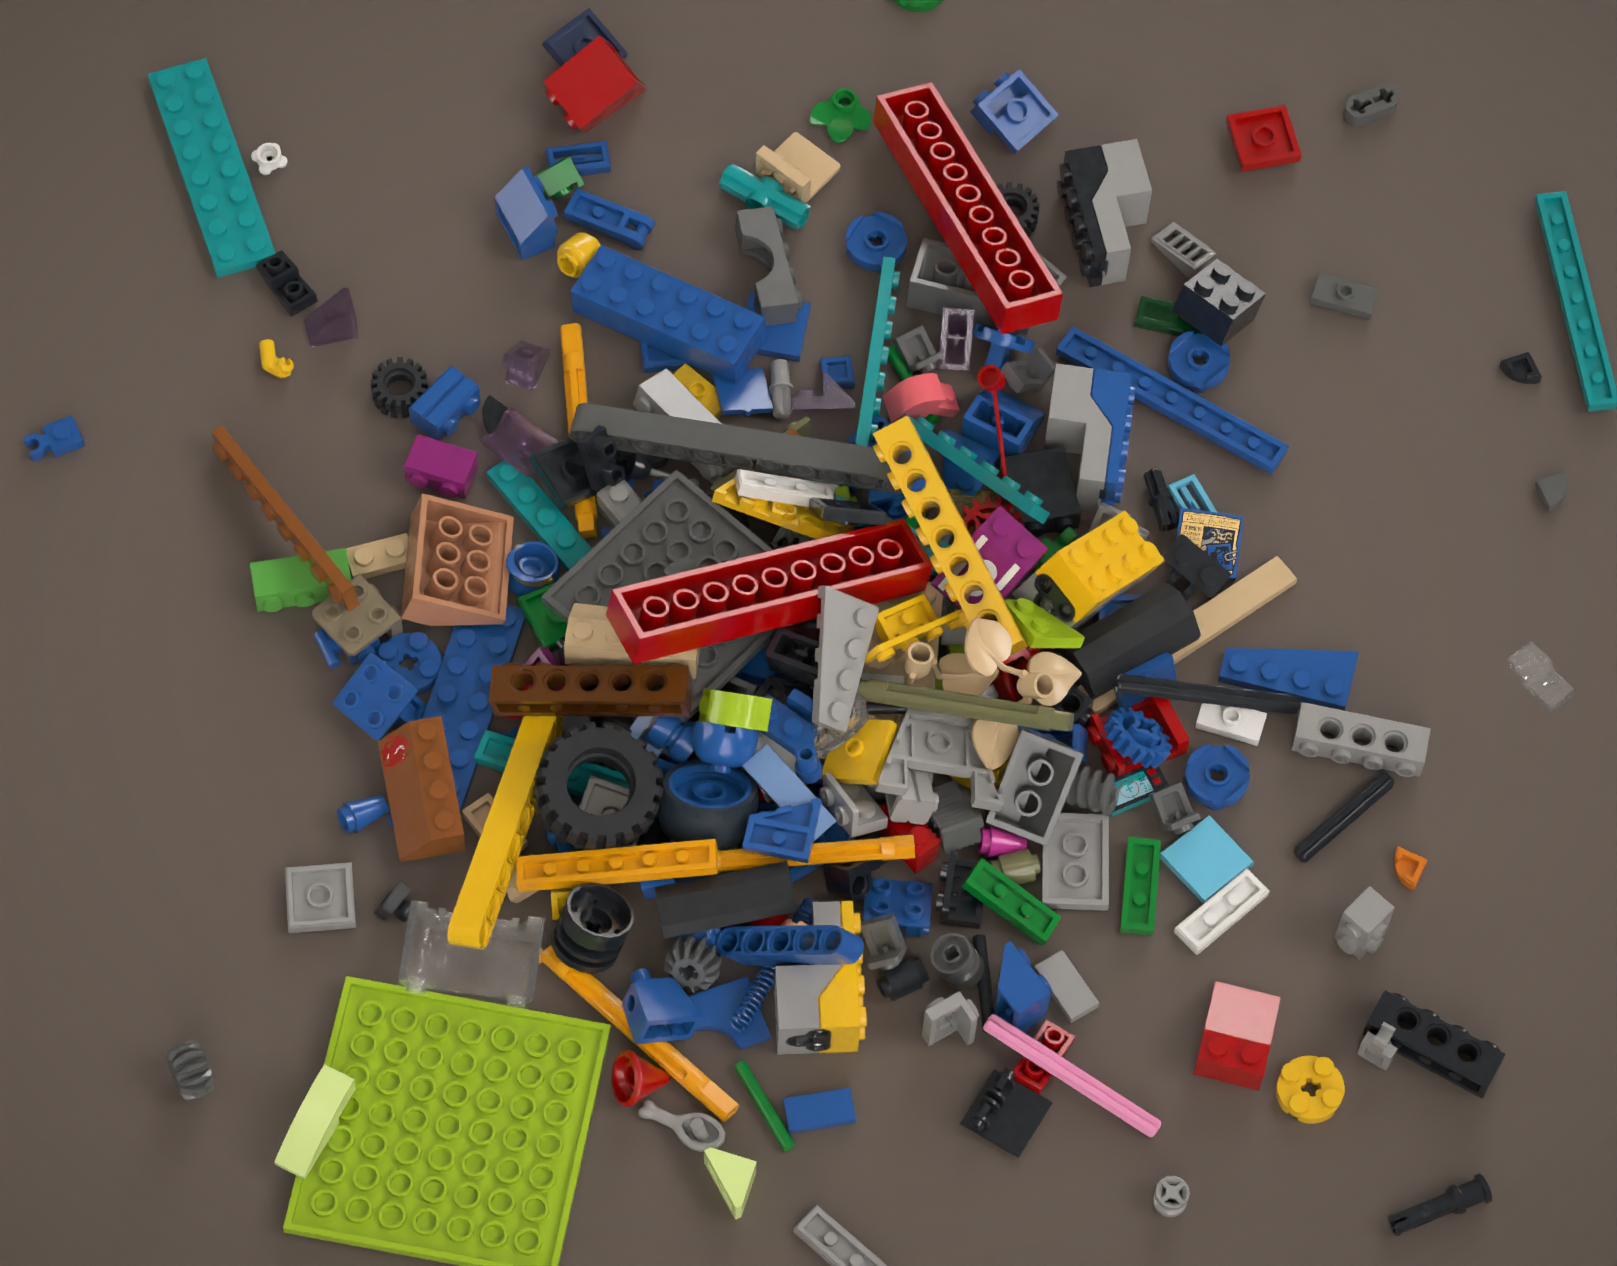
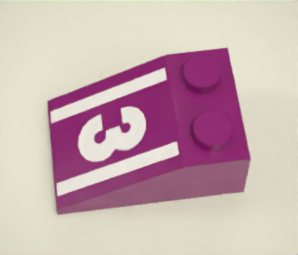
M1001 506L971 536L1003 599H1006L1039 564L1048 550L1044 544ZM965 562L958 564L954 569V575H964L968 571L969 564ZM944 572L938 574L931 582V585L955 607L962 609L958 600L955 602L951 601L944 588V585L949 583ZM977 590L972 592L968 602L970 604L979 603L983 598V591Z

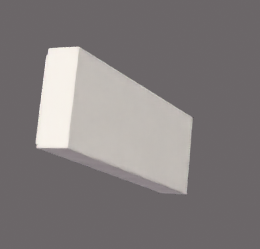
M737 469L735 476L738 496L809 507V500L812 497L834 499L831 485L827 483Z
M1246 868L1176 926L1174 933L1198 955L1264 900L1270 891Z

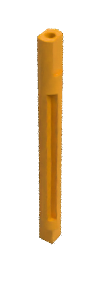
M578 323L561 325L560 327L569 434L577 406L582 403H588L582 327ZM596 495L575 504V517L578 521L579 534L583 539L597 537L596 519L598 515Z
M903 835L880 837L878 839L813 843L809 863L743 851V849L718 850V873L739 871L787 861L788 867L915 858L914 836Z
M552 945L545 949L541 961L636 1044L622 1007V1001L590 973L579 972L565 965L556 956ZM664 1041L636 1044L722 1122H726L736 1113L739 1104L670 1043Z

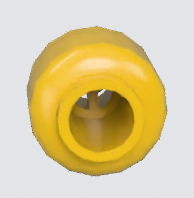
M578 232L572 235L557 250V264L560 270L567 276L579 278L601 246L599 241L587 233Z

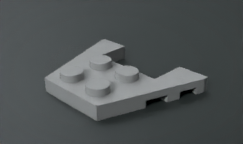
M908 708L875 786V791L904 796L908 789L909 768L969 778L971 780V807L1000 812L1004 805L1002 794H998L994 786L996 779L992 770L985 767L973 746L971 734L972 719Z

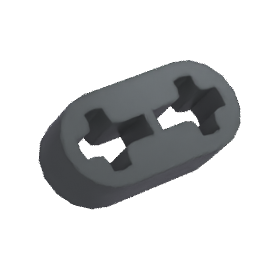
M1383 84L1355 94L1346 101L1344 118L1348 123L1360 126L1390 115L1397 108L1399 93L1393 86Z

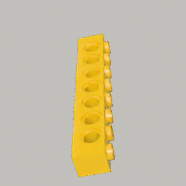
M905 416L873 433L877 441L873 449L880 462L887 461L892 470L887 473V476L895 491L901 488L906 498L901 503L908 517H916L920 527L916 528L915 531L923 546L930 545L934 555L929 558L938 574L944 572L949 582L944 585V588L951 601L955 602L958 600L963 611L958 613L966 630L975 618L997 619L998 623L1003 625L1010 634L1012 641L1010 656L1028 647L910 418ZM911 452V458L907 463H897L898 456L901 453ZM916 480H926L925 487L921 491H911L912 484ZM939 507L940 513L935 519L928 520L925 518L926 512L930 508ZM945 535H954V542L951 546L946 548L940 547V541ZM963 562L969 564L968 571L964 575H954V569L958 564ZM977 590L983 591V598L979 603L970 604L968 602L972 592Z

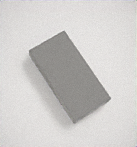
M1063 950L1034 966L1035 973L1037 975L1042 974L1049 982L1051 996L1070 1023L1099 1007V1001Z

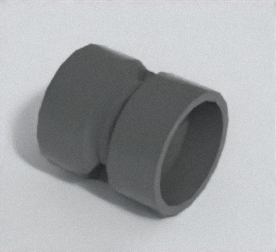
M948 933L942 935L934 942L930 953L932 965L951 987L968 989L980 981L985 967L983 958L965 936L959 933Z

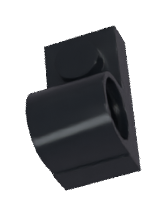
M890 860L823 864L827 890L842 897L862 901L867 897L871 889V871L879 869L881 865Z

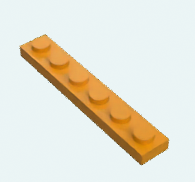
M716 839L520 856L517 857L516 886L519 892L572 888L587 883L616 884L718 874V845Z

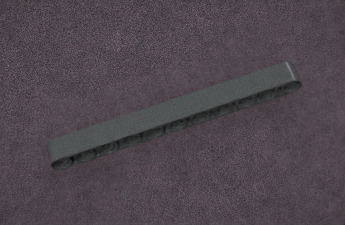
M582 403L577 406L569 434L570 438L577 442L580 438L590 435L598 425L606 427L608 437L615 440L617 449L620 451L903 494L901 488L895 491L887 476V473L892 470L887 461L880 462L873 447L590 403ZM905 452L901 453L898 456L897 463H907L911 455Z

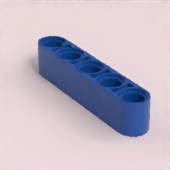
M836 925L732 926L724 928L719 933L716 939V950L720 955L742 965H847L859 960L864 950V943L858 935Z

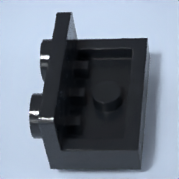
M950 851L949 862L942 861L940 881H946L945 892L938 891L935 911L942 912L940 924L980 929L983 903L961 887L977 862L956 859L957 852Z

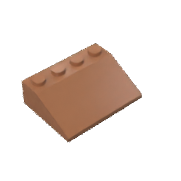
M422 493L410 515L401 619L429 626L504 624L506 621L509 570L506 566V558L511 552L514 516Z

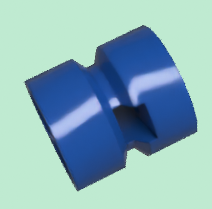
M659 717L644 740L658 750L666 747L668 749L667 755L681 764L687 760L694 750L692 734L695 723L689 721L684 724L679 717Z

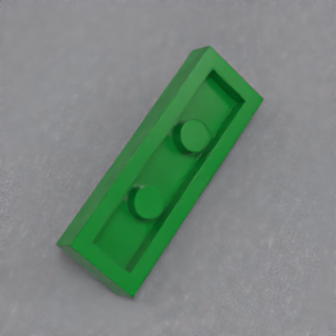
M1128 836L1120 933L1153 936L1161 840Z
M983 858L975 864L961 886L1040 946L1048 940L1061 919V916Z

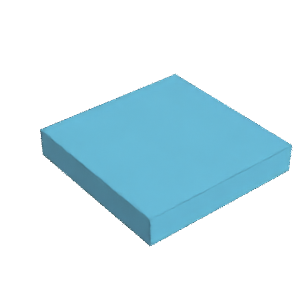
M1210 815L1160 853V859L1202 904L1246 868L1250 869L1254 862Z

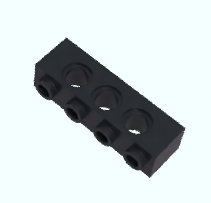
M1386 990L1369 1017L1362 1034L1365 1036L1369 1031L1376 1035L1383 1022H1386L1396 1028L1390 1041L1393 1046L1398 1048L1397 1054L1482 1099L1506 1055L1494 1043L1481 1041L1471 1036L1462 1026L1450 1025L1441 1020L1435 1012L1429 1009H1420L1411 1004L1403 995L1390 993ZM1405 1021L1409 1023L1413 1029L1404 1030L1398 1025L1397 1022ZM1428 1038H1438L1443 1045H1432ZM1458 1054H1468L1473 1061L1465 1062L1459 1058Z

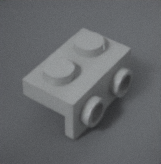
M960 991L946 999L943 997L937 998L926 1007L922 1037L928 1046L955 1031H958L967 1046L974 1043L979 1013L974 1003L970 999L965 1000Z

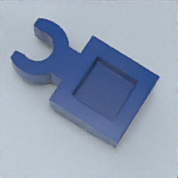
M72 415L42 426L43 435L30 434L23 438L26 448L33 445L39 446L37 449L29 452L32 461L42 459L46 452L51 450L56 458L85 447L83 438Z

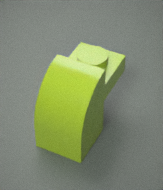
M704 688L703 696L699 703V721L768 732L773 699Z

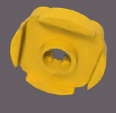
M1307 1055L1291 1060L1283 1066L1276 1084V1098L1282 1110L1287 1114L1289 1112L1292 1116L1297 1117L1298 1121L1307 1124L1321 1123L1330 1119L1340 1107L1345 1093L1342 1075L1334 1067L1333 1061L1327 1057ZM1309 1082L1316 1085L1318 1090H1316L1315 1096H1310L1308 1092H1302L1301 1088L1305 1087L1306 1083Z

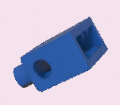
M646 968L633 972L630 976L632 984L623 999L622 1007L634 1042L636 1044L691 1039L702 1015L678 982L671 977L653 979Z

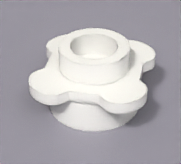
M264 143L257 150H254L251 155L252 160L258 163L259 172L263 175H269L276 168H284L287 165V158L281 155L280 146L276 143Z

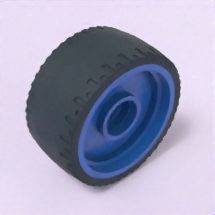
M700 759L682 762L670 768L663 777L661 787L664 788L663 797L658 809L659 824L664 834L675 842L716 839L718 850L730 849L743 844L749 815L758 813L759 803L758 785L747 771L741 767H731L730 774L710 771L711 764L705 763Z

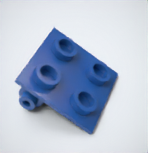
M370 652L332 704L378 742L386 735L419 690L397 673L391 664Z
M871 878V889L864 902L863 921L894 913L901 934L902 928L906 927L905 935L921 938L922 934L929 935L933 883Z

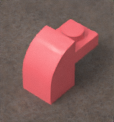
M935 373L920 374L907 378L882 396L891 423L903 418L905 414L917 420L919 415L925 418L929 414L953 418L960 412L952 385L940 383L938 375Z

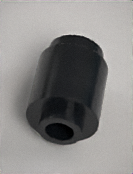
M918 957L912 960L906 958L892 969L879 971L880 978L876 980V983L884 998L889 997L892 1001H896L923 988V984L929 981V977L922 961Z

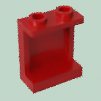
M1148 696L1146 700L1130 706L1134 712L1142 711L1145 718L1149 719L1152 717L1159 726L1164 728L1162 734L1170 737L1168 743L1172 745V749L1169 751L1170 755L1163 763L1187 754L1190 739L1168 699ZM1098 713L1090 715L1089 725L1086 730L1088 731V738L1093 746L1097 745L1102 754L1101 762L1106 772H1112L1116 778L1142 767L1141 763L1133 764L1129 756L1123 758L1116 749H1113L1112 745L1114 742L1106 739L1105 736L1108 732L1103 727L1110 714L1100 718Z

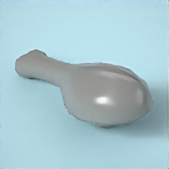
M648 1099L643 1102L642 1107L638 1110L641 1118L655 1120L673 1129L681 1142L692 1150L704 1152V1150L710 1147L718 1150L724 1144L726 1133L722 1125L707 1114L689 1113L675 1115L657 1107L653 1101Z

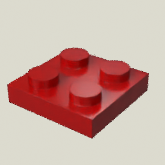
M1286 105L1227 115L1226 124L1241 172L1301 161L1302 154Z

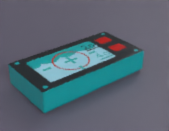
M1151 765L1148 768L1142 766L1115 778V785L1119 787V798L1110 816L1113 817L1151 801L1150 793L1169 786L1159 766L1157 768Z

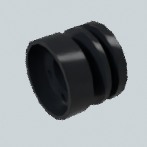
M599 883L579 885L571 891L551 935V945L556 956L565 965L579 972L591 974L605 972L614 965L633 925L634 909L623 894L608 885Z

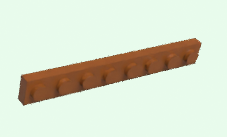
M221 425L212 430L211 433L215 441L212 449L221 462L225 460L228 462V469L237 482L242 480L245 483L244 488L253 502L258 500L262 504L260 508L269 522L275 520L281 537L285 542L292 541L294 544L293 549L302 562H309L311 565L309 568L313 576L319 583L322 581L326 583L327 592L336 604L341 602L348 612L359 606L354 587L226 429Z

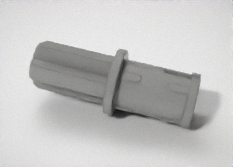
M777 359L770 363L771 385L769 386V394L772 396L774 417L786 420L792 412L791 394L794 387L790 383V363L787 360Z

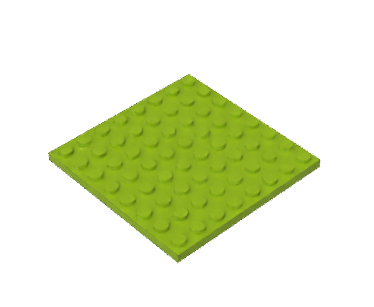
M346 976L324 1064L353 1078L356 1090L340 1114L338 1126L306 1179L304 1180L296 1176L283 1226L284 1233L458 1266H559L610 1037L611 1024Z

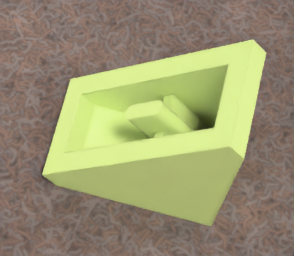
M710 1147L704 1150V1164L736 1220L742 1217L756 1175L757 1161Z

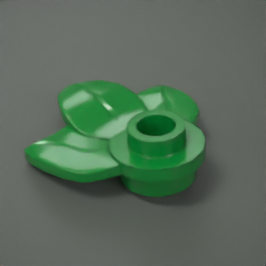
M840 88L832 94L830 100L816 104L810 115V124L827 126L829 138L833 142L840 144L852 136L854 129L868 131L871 124V116L869 111L860 105L859 98L853 90ZM847 103L848 106H842L840 104Z

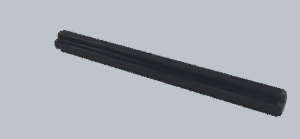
M1120 673L1116 675L1113 682L1116 693L1296 714L1300 708V698L1297 695Z

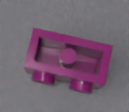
M417 434L404 464L405 481L416 488H429L439 491L442 495L449 498L459 497L466 499L479 468L478 453Z

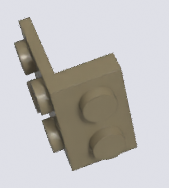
M361 574L350 581L354 587L359 606L348 612L341 602L336 604L331 597H328L312 610L313 619L348 656L357 655L384 633L389 639L403 633L401 613L393 605L390 606L383 599L378 588L372 583L369 584Z

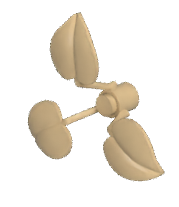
M975 618L967 629L965 654L971 668L982 676L992 675L997 667L1001 671L1019 676L1017 690L1023 696V699L1018 701L1020 703L1031 704L1034 699L1043 706H1054L1063 700L1072 685L1082 675L1080 670L1071 662L1052 652H1039L1033 655L1028 661L1027 671L1006 666L1003 661L1007 660L1010 656L1012 641L1010 634L1003 625L993 620ZM980 719L974 721L971 732L973 746L986 768L989 770L996 769L1009 758L1019 734L1017 725Z
M875 628L872 633L868 652H870L877 645L882 644V641L878 636ZM923 642L913 643L908 649H905L904 653L901 648L895 650L896 654L882 663H878L877 659L866 664L864 663L870 669L881 671L886 669L890 663L898 666L905 661L904 669L909 675L907 685H913L915 679L927 676L930 669H932L937 679H943V690L981 696L999 673L997 668L990 676L978 674L971 668L966 654L951 653L942 657L937 667L938 661L933 659V649ZM904 714L868 715L867 719L892 720L896 723L897 729L893 738L894 742Z

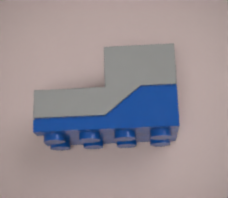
M1056 363L1044 449L1050 450L1064 447L1065 452L1081 454L1076 491L1080 510L1097 512L1102 502L1113 507L1114 502L1120 503L1125 479V463L1128 454V439L1136 391L1135 386H1130L1131 374Z

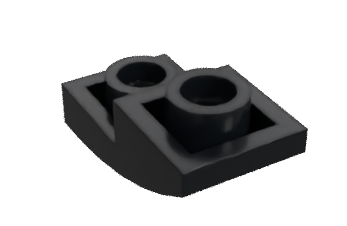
M282 250L256 264L261 277L291 317L318 302L316 293L302 279L298 267Z

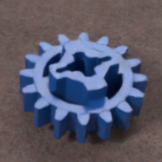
M1119 707L1117 710H1113L1105 721L1106 724L1103 729L1108 732L1105 736L1106 739L1112 740L1114 742L1112 745L1113 749H1116L1123 758L1129 756L1133 764L1141 763L1144 768H1148L1149 765L1157 768L1170 755L1169 751L1172 749V745L1168 743L1170 737L1162 734L1164 728L1159 726L1152 717L1149 719L1145 718L1142 711L1134 712L1131 707H1128L1125 711V709Z

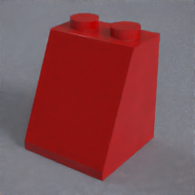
M600 35L543 81L548 88L544 93L555 106L560 103L567 112L563 115L567 123L574 130L579 127L584 132H587L647 90L613 45Z

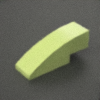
M325 1064L323 1065L288 1130L275 1159V1165L304 1180L306 1179L338 1126L340 1114L356 1090L353 1078Z

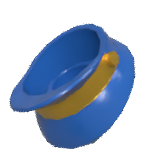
M530 541L518 544L506 558V566L509 570L508 589L518 596L528 594L559 579L560 568L557 555L545 543Z

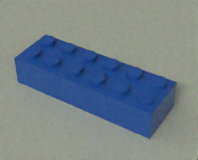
M603 245L599 247L570 291L573 312L637 341L647 342L657 350L677 359L680 358L706 372L714 373L734 384L738 383L767 338L765 317Z

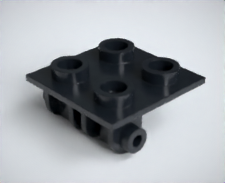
M1004 1068L1002 1072L994 1069L960 1122V1125L1019 1158L1053 1102L1014 1080L1016 1075L1010 1069Z

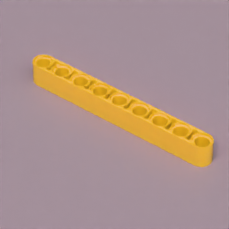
M563 716L523 717L448 926V941L451 945L485 949L489 943L517 864V857L520 855L536 810L537 802L533 798L535 776L541 758L545 751H548L551 742L558 736H562Z

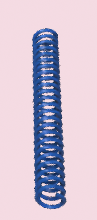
M811 898L803 899L799 909L796 910V914L793 915L792 922L794 921L797 924L799 921H803L806 924H811L812 910L808 907L812 908L810 901H818ZM763 965L761 967L762 970L758 972V975L752 982V986L746 992V996L742 998V1001L736 1008V1012L730 1018V1024L735 1030L739 1032L746 1031L745 1027L749 1026L748 1022L752 1021L751 1017H754V1012L758 1011L757 1006L762 1005L761 1001L765 1000L764 996L768 995L767 991H770V986L774 985L775 972L770 968L775 970L776 965ZM733 1019L736 1021V1023L742 1026V1029H739L733 1024Z

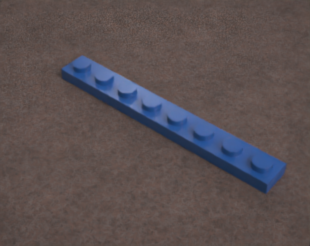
M1074 326L1071 327L1056 348L1057 356L1075 366L1130 373V386L1136 387V400L1271 475L1288 452L1289 445Z

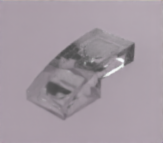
M1533 642L1507 658L1508 664L1522 684L1549 713L1574 697V688L1553 669V660Z
M856 694L846 733H837L815 724L818 736L814 739L817 757H821L838 748L869 720L865 697Z

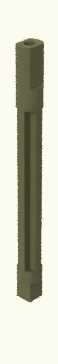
M860 679L856 693L857 698H863L868 702L1048 731L1052 729L1070 731L1073 729L1074 713L1056 711L1055 708L876 679Z

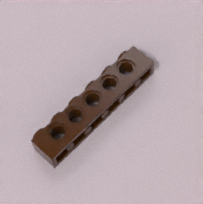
M505 663L503 665H492L488 701L494 716L690 717L693 679L689 667L677 663H670L665 666H650L645 663H637L633 666H618L613 663H603L600 666H585L581 663H570L567 666H553L549 663L521 666L516 663ZM526 685H532V687L528 690H520L522 687ZM565 685L561 690L553 691L556 686ZM597 685L594 690L585 691L587 687ZM622 686H630L625 691H618V689ZM655 686H663L658 691H650Z

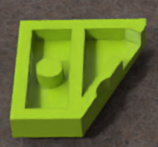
M1025 598L1017 600L1004 599L1026 644L1030 648H1081L1085 639L1082 634L1032 601Z

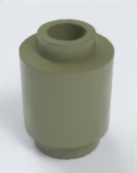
M1029 849L998 855V859L990 861L993 867L1018 885L1036 881V874L1041 873L1037 854L1031 855Z

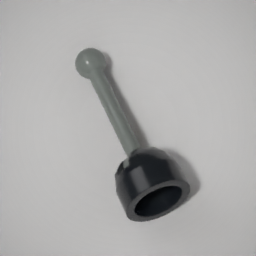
M637 453L630 455L625 467L626 477L634 480H643L649 475L667 479L671 475L651 468L648 458ZM696 478L689 479L699 488L700 483Z

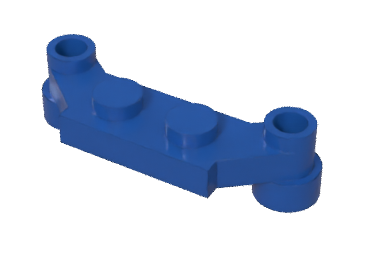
M767 694L764 698L773 699L768 732H760L796 757L795 772L803 783L811 784L817 782L822 776L821 761L816 755L814 739L818 736L817 728Z

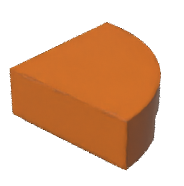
M1398 846L1393 863L1395 873L1402 884L1414 891L1428 859Z

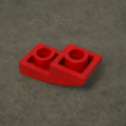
M1046 1020L1033 1039L1064 1058L1075 1036ZM1024 1056L1013 1070L1016 1075L1014 1077L1016 1082L1039 1095L1053 1076Z

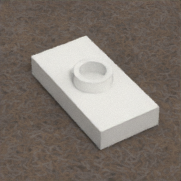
M1202 703L1195 728L1258 746L1267 713L1254 709Z

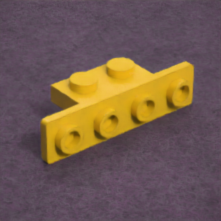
M921 594L878 613L874 628L882 644L877 645L867 653L865 664L877 659L878 663H882L896 654L895 650L901 648L904 653L905 649H908L913 643L920 642V639L925 638L929 642L941 636L945 628L949 627L951 631H954L964 626L958 615L963 609L938 619L925 594Z

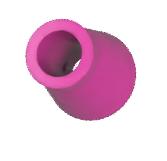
M988 825L987 828H980L981 841L977 843V853L985 854L986 858L1027 849V838L991 825Z

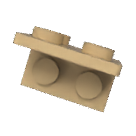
M794 132L775 151L763 145L756 152L755 173L760 177L767 176L775 179L782 185L786 193L804 203H807L836 175L841 167L840 163L798 132Z

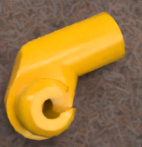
M266 339L260 341L259 349L262 368L278 378L290 376L294 369L293 361L290 358L285 361V357H276L273 340Z

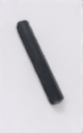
M1381 772L1296 845L1293 852L1294 855L1303 863L1309 861L1391 790L1395 783L1394 779L1387 772Z

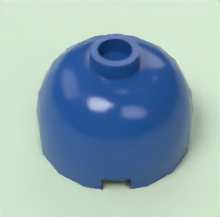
M695 721L692 745L697 757L701 761L711 764L710 771L730 774L731 767H742L755 754L759 731Z

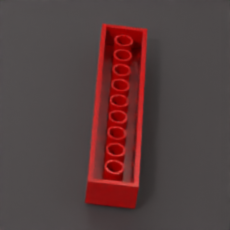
M930 82L876 96L873 123L1001 335L1058 320L1063 297L1061 289L934 84Z
M903 518L886 522V525H874L612 589L606 617L633 664L816 619L817 614H821V598H818L819 586L826 585L870 604L923 592L926 589L933 564Z

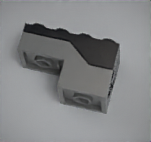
M1133 139L1065 151L1064 163L1059 166L1061 180L1057 181V190L1060 199H1065L1066 202L1064 207L1066 222L1068 225L1072 224L1074 230L1072 232L1074 250L1080 251L1079 268L1081 275L1087 276L1089 287L1126 281L1131 246L1125 227L1147 223L1152 195V187L1138 140Z

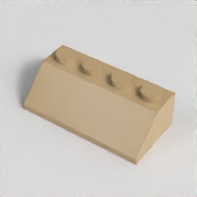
M574 603L568 618L564 642L565 664L581 663L585 666H600L603 663H613L618 666L634 665L606 617L608 607ZM700 648L641 663L650 666H665L670 663L688 666L692 679H696Z

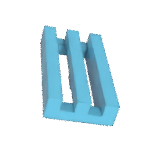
M1195 474L1166 486L1168 493L1173 495L1172 503L1178 513L1180 508H1188L1177 489L1190 509L1200 510L1186 485L1191 486L1205 511L1218 513Z

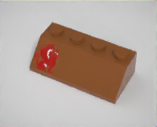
M437 716L408 721L378 741L400 862L466 851L464 830L442 717Z

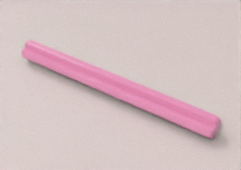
M991 1014L984 1024V1031L1148 1137H1153L1157 1133L1162 1123L1158 1118L998 1015Z

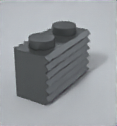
M956 780L933 787V792L938 793L939 803L936 812H932L927 824L932 828V832L936 833V838H940V846L943 851L949 854L950 851L961 850L963 846L967 848L969 844L980 843V828L984 827V822L980 811L971 808V799L967 790H961Z

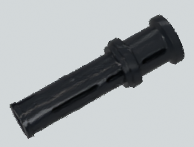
M1479 1173L1474 1175V1179L1459 1186L1454 1184L1448 1186L1442 1195L1394 1215H1389L1388 1222L1391 1228L1395 1226V1229H1393L1395 1236H1399L1404 1232L1452 1212L1461 1215L1466 1212V1208L1478 1203L1492 1202V1193L1487 1181Z

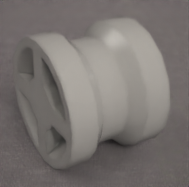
M1166 1176L1161 1179L1157 1184L1153 1197V1204L1157 1212L1166 1217H1176L1182 1214L1190 1195L1187 1183L1177 1176Z

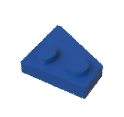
M815 798L811 799L810 803L794 807L788 805L777 808L773 812L764 811L749 815L742 845L743 851L809 863L822 799Z

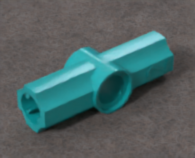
M735 164L727 166L719 181L720 189L744 201L748 209L773 206L776 218H781L782 223L795 230L801 229L804 226L811 212L810 205L786 193L782 185L775 179L767 176L760 179Z

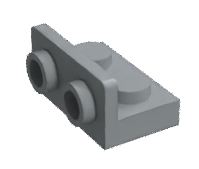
M831 773L823 775V787L820 788L822 804L830 809L838 825L843 826L851 838L887 828L888 817L862 784H839Z

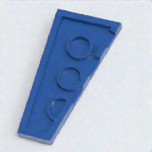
M1226 648L1218 682L1250 690L1297 695L1300 698V702L1345 711L1359 651Z

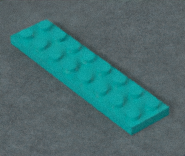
M203 58L148 73L150 87L217 278L255 268L256 264L276 253L207 59Z

